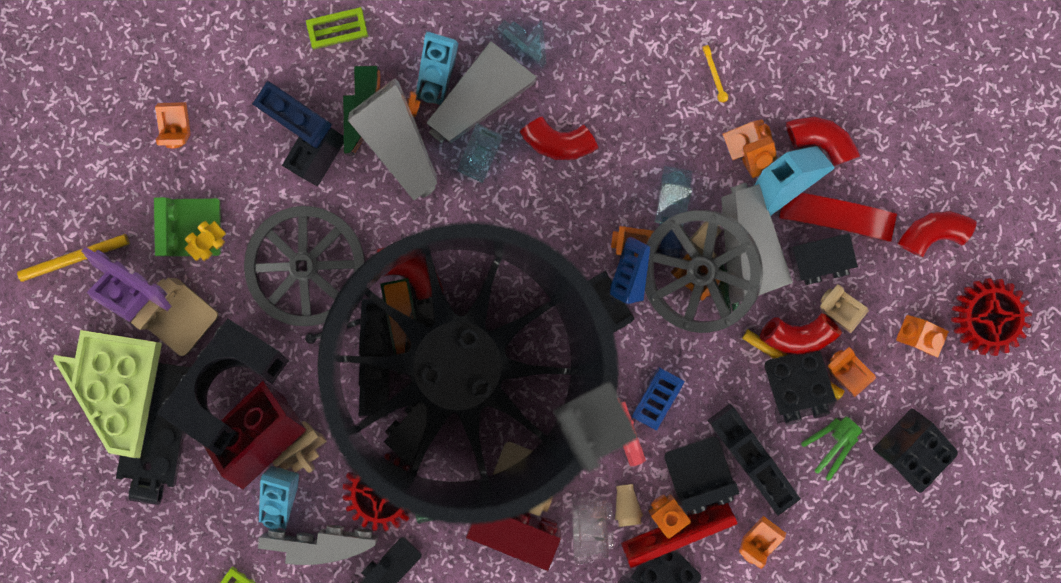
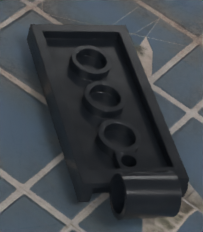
M158 363L140 458L121 455L119 457L116 479H132L129 488V501L159 505L163 496L164 484H167L168 487L176 485L185 432L164 419L157 412L162 407L164 400L178 386L181 377L191 367ZM148 462L151 464L150 470L146 469V464Z

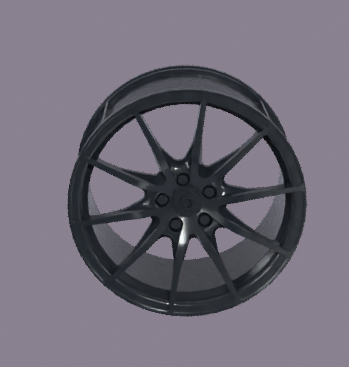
M452 223L431 227L396 241L369 258L352 274L337 294L322 329L317 362L319 394L323 414L329 432L349 467L369 488L394 506L429 520L450 524L491 523L526 513L560 493L584 469L581 467L558 420L546 436L526 419L502 390L501 382L503 380L539 374L570 375V383L564 405L606 382L612 384L616 394L618 392L619 367L615 336L605 308L589 281L564 255L547 243L521 231L487 223ZM468 250L494 256L477 298L465 315H456L444 297L432 260V252ZM420 255H424L431 285L434 325L431 327H426L389 306L369 290L382 276L393 268ZM501 260H505L529 275L541 286L550 297V300L526 315L489 331L485 327L492 283ZM364 295L398 323L411 342V347L407 352L389 356L341 355L347 325ZM555 306L568 336L571 368L527 365L509 359L505 353L506 346L519 330ZM340 362L368 364L406 373L411 376V382L384 406L355 425L343 396ZM423 403L428 408L426 427L411 468L407 472L380 455L362 436L360 431L396 409ZM485 407H493L509 414L542 440L541 444L520 462L492 476L487 475L479 439L480 412ZM452 413L458 414L472 446L481 479L448 482L432 480L417 475L426 450Z

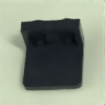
M820 350L806 354H790L765 362L764 369L776 404L774 414L777 424L785 422L786 425H793L801 422L802 417L813 415L814 418H820L830 414V410H833L836 398Z
M913 408L873 448L882 459L894 467L919 493L930 486L958 455L956 448L935 424Z
M711 436L665 453L664 459L684 513L690 511V514L700 513L707 509L706 505L717 502L718 505L726 504L734 500L733 496L740 494L736 482L731 477L720 441L717 437Z
M677 550L641 563L634 571L623 575L617 583H699L701 574Z

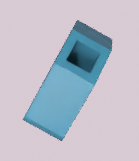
M426 32L416 98L422 99L427 103L442 104L456 61L459 45L456 40ZM422 83H425V84H424V87H423V89H422V91H421V93H420V89H421ZM441 88H443L441 99H438Z
M818 146L790 151L766 167L755 185H760L767 211H769L771 216L832 171L834 166Z
M271 466L260 479L259 522L263 523L265 527L286 530L298 489L299 473Z

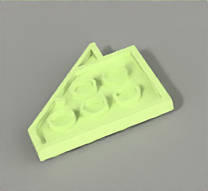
M80 330L75 358L54 355L53 360L107 452L140 458L162 343Z

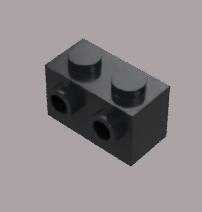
M850 233L788 247L795 280H804L805 285L822 282L821 276L832 274L833 278L850 275L849 269L858 267Z

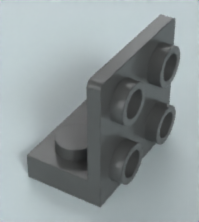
M609 382L553 411L581 467L588 472L600 467L599 459L637 439V434L612 384Z

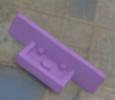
M85 247L81 251L95 268L104 273L87 291L88 295L130 322L149 300L166 311L172 307L165 298L167 293L155 283L152 286L149 285L146 279L137 272L130 274L123 264L118 261L112 263L100 250L93 252Z

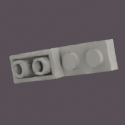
M327 525L326 529L322 528L318 533L317 539H314V535L310 533H297L296 536L285 535L286 531L269 529L268 533L264 532L259 537L258 549L286 552L285 564L317 565L344 560L363 553L376 545L378 535H372V530L362 528L355 529V532L343 531L344 527L339 525Z

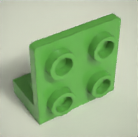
M154 198L155 256H191L184 249L188 245L184 239L192 232L198 236L201 232L197 227L204 221H207L209 225L215 221L221 227L220 200L217 198ZM215 247L210 249L212 256L221 255V248L218 250Z

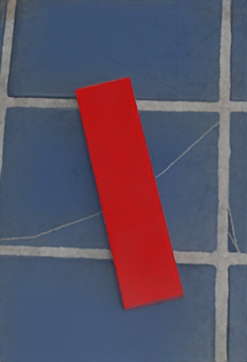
M716 503L707 507L705 511L687 515L690 519V524L671 538H667L658 527L622 542L621 545L630 567L633 568L641 563L737 525V520L729 504L718 505Z

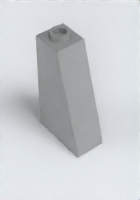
M490 41L428 120L427 125L431 128L429 134L440 143H443L444 140L453 143L533 86L537 81V77Z
M394 78L350 111L348 121L411 198L416 200L420 196L422 198L427 197L435 190L437 175L398 80Z
M746 182L731 187L732 193L721 197L722 213L740 223L752 236L759 249L763 264V281L759 295L793 283L769 211H767L760 185L748 188ZM724 228L725 250L728 252L741 243L731 232ZM746 252L727 262V273L750 281V265ZM728 284L731 304L743 301L747 291Z

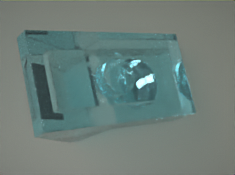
M504 20L497 29L498 34L543 69L546 66V52L542 20L528 37L524 36L526 31L514 21L509 24Z
M477 123L457 171L483 183L495 155L502 145L503 135Z
M664 166L655 223L662 224L669 218L687 211L692 188H690L692 171Z

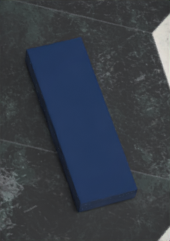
M268 80L252 103V105L315 148L318 147L332 126V123Z

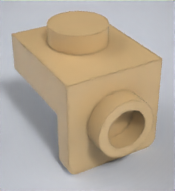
M839 284L834 289H828L820 301L822 303L820 308L823 314L829 316L834 322L850 333L869 312L866 306L844 292L843 287Z

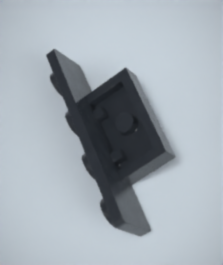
M401 537L377 563L372 560L363 569L361 574L364 577L358 583H398L420 560L422 553L405 537Z

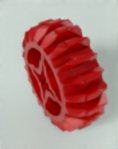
M985 278L984 283L974 281L973 288L969 286L964 288V293L967 297L962 295L956 297L957 301L962 303V305L952 307L954 312H959V317H952L951 321L960 323V326L954 329V333H964L960 338V342L963 344L969 342V350L975 351L978 349L981 355H986L989 351L992 356H998L999 351L1009 353L1010 346L1015 348L1020 346L1017 337L1021 339L1027 337L1022 329L1032 326L1029 322H1025V317L1032 316V312L1024 311V307H1027L1030 302L1028 300L1020 301L1024 292L1021 290L1014 292L1015 285L1013 283L1005 285L1003 279H997L994 282L992 278ZM996 294L1006 300L1011 311H1004L1000 307L999 300H996ZM984 296L985 300H982L980 311L972 314L974 305ZM992 313L1003 315V317H996L992 321L980 319V317H988V314ZM1011 320L1009 329L999 338V334H1002L1003 324ZM972 323H980L983 326L984 334H987L988 340L983 339L977 334Z
M386 453L384 458L390 461L391 455ZM397 457L393 464L398 466L401 458ZM405 464L402 469L408 471L411 466ZM347 473L346 477L353 483L343 484L342 488L351 491V493L343 495L342 498L344 501L352 500V503L346 507V511L355 509L357 512L352 519L356 521L362 516L364 518L361 524L362 527L365 528L369 521L373 522V531L378 530L379 523H382L384 531H388L390 529V521L395 528H398L401 525L399 517L406 522L410 519L409 514L401 508L389 514H382L385 503L388 501L383 498L379 505L380 498L377 497L378 494H375L367 485L360 484L361 479L355 473ZM359 493L372 500L374 512H371L363 505Z

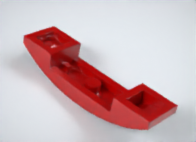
M806 193L799 194L783 206L779 214L780 219L817 225L888 242L892 240L897 217L896 213Z

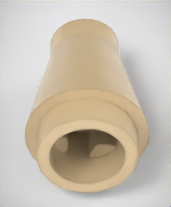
M633 484L616 486L615 520H618L619 527L642 524L641 517L643 514L634 492Z

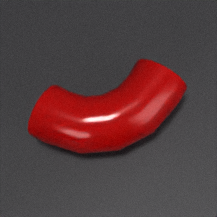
M543 116L533 120L519 132L523 139L537 153L553 160H576L599 149L596 140L585 125L570 132H559L554 130Z
M812 116L786 122V130L795 149L809 145L818 146L826 151L833 166L860 157L858 148L848 132L831 120Z
M952 211L929 213L914 221L901 236L897 245L923 258L928 248L938 240L947 239L961 246L965 245L973 235L977 221Z
M378 248L377 253L384 248ZM423 255L398 265L382 276L396 275L409 278L416 299L422 300L432 297L430 280ZM436 271V274H437V277H438V280H439V284H440L442 293H443V295H444L443 286H442V284H441L440 278H439L438 273H437V271Z
M823 313L811 323L803 326H793L784 322L779 317H774L763 327L760 339L768 346L783 353L806 354L823 349L840 337L842 331L829 316Z

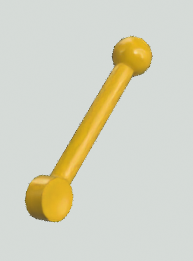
M709 45L702 46L718 90L717 99L724 103L729 97L723 90L711 56Z

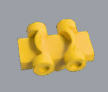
M207 221L202 222L197 227L201 232L198 236L192 232L184 239L188 243L184 249L195 261H198L200 258L206 261L212 256L210 249L215 247L218 250L225 244L222 238L226 235V232L215 221L210 225Z

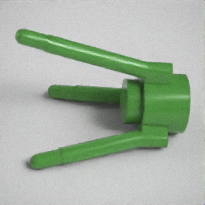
M847 416L841 422L835 418L828 426L801 443L803 447H806L832 430L835 431L832 436L837 443L815 469V473L819 474L844 446L826 476L828 481L832 479L851 448L858 441L857 437L863 432Z

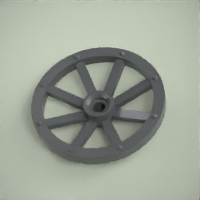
M291 207L270 216L254 232L245 253V279L256 303L271 317L290 325L314 326L325 323L329 310L312 316L309 280L311 279L335 300L339 291L320 276L318 271L354 269L355 272L365 263V255L356 233L339 216L318 207ZM298 217V253L292 250L272 230L280 223ZM308 217L320 218L335 226L308 253ZM343 234L351 247L354 260L318 261L317 258ZM265 237L289 259V262L256 264L258 251ZM301 261L308 262L307 271L302 272L298 266ZM289 271L290 274L268 299L260 287L257 272ZM296 280H299L302 316L287 313L275 306Z
M691 210L669 218L650 236L646 244L650 246L645 293L653 308L669 323L690 332H716L738 322L753 307L762 286L763 264L754 239L736 220L712 210ZM691 221L709 222L703 255L700 254L681 224ZM719 225L731 232L741 244L714 259L712 256ZM671 230L677 236L692 261L656 253L661 241ZM746 252L750 265V281L719 270V266ZM654 262L687 270V275L658 290L654 278ZM702 265L708 268L707 274L701 273ZM715 279L747 291L741 304L732 313H730ZM692 282L695 284L685 316H682L673 310L664 301L663 297ZM705 285H707L721 316L720 319L712 321L694 320Z

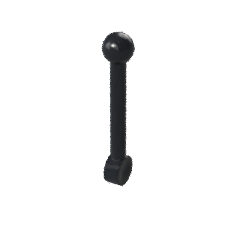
M360 319L349 322L347 329L360 325ZM322 332L316 334L308 333L305 341L308 344L315 343L317 339L321 338Z

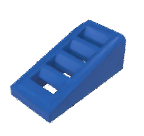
M633 237L627 238L611 285V296L626 304L644 301L650 246Z
M658 367L631 417L657 431L685 381ZM663 379L673 384L672 390L659 384V380ZM656 388L667 394L668 397L664 400L652 392ZM650 398L662 404L661 410L648 404V399ZM645 408L658 416L654 420L642 414L641 411Z

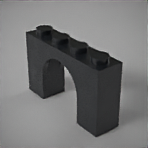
M227 318L224 324L216 330L215 336L207 347L199 353L197 360L189 371L181 377L180 383L172 394L164 400L157 414L220 457L237 432L213 416L208 408L207 393L212 381L221 372L229 368L244 367L273 384L289 360L277 349Z

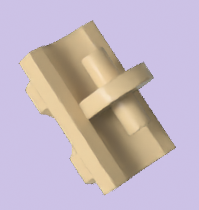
M303 421L302 424L306 431L298 438V441L290 445L272 463L275 467L280 466L285 470L292 467L294 472H297L304 468L310 473L315 470L312 461L319 457L316 449L327 442L325 437L315 431L309 423Z

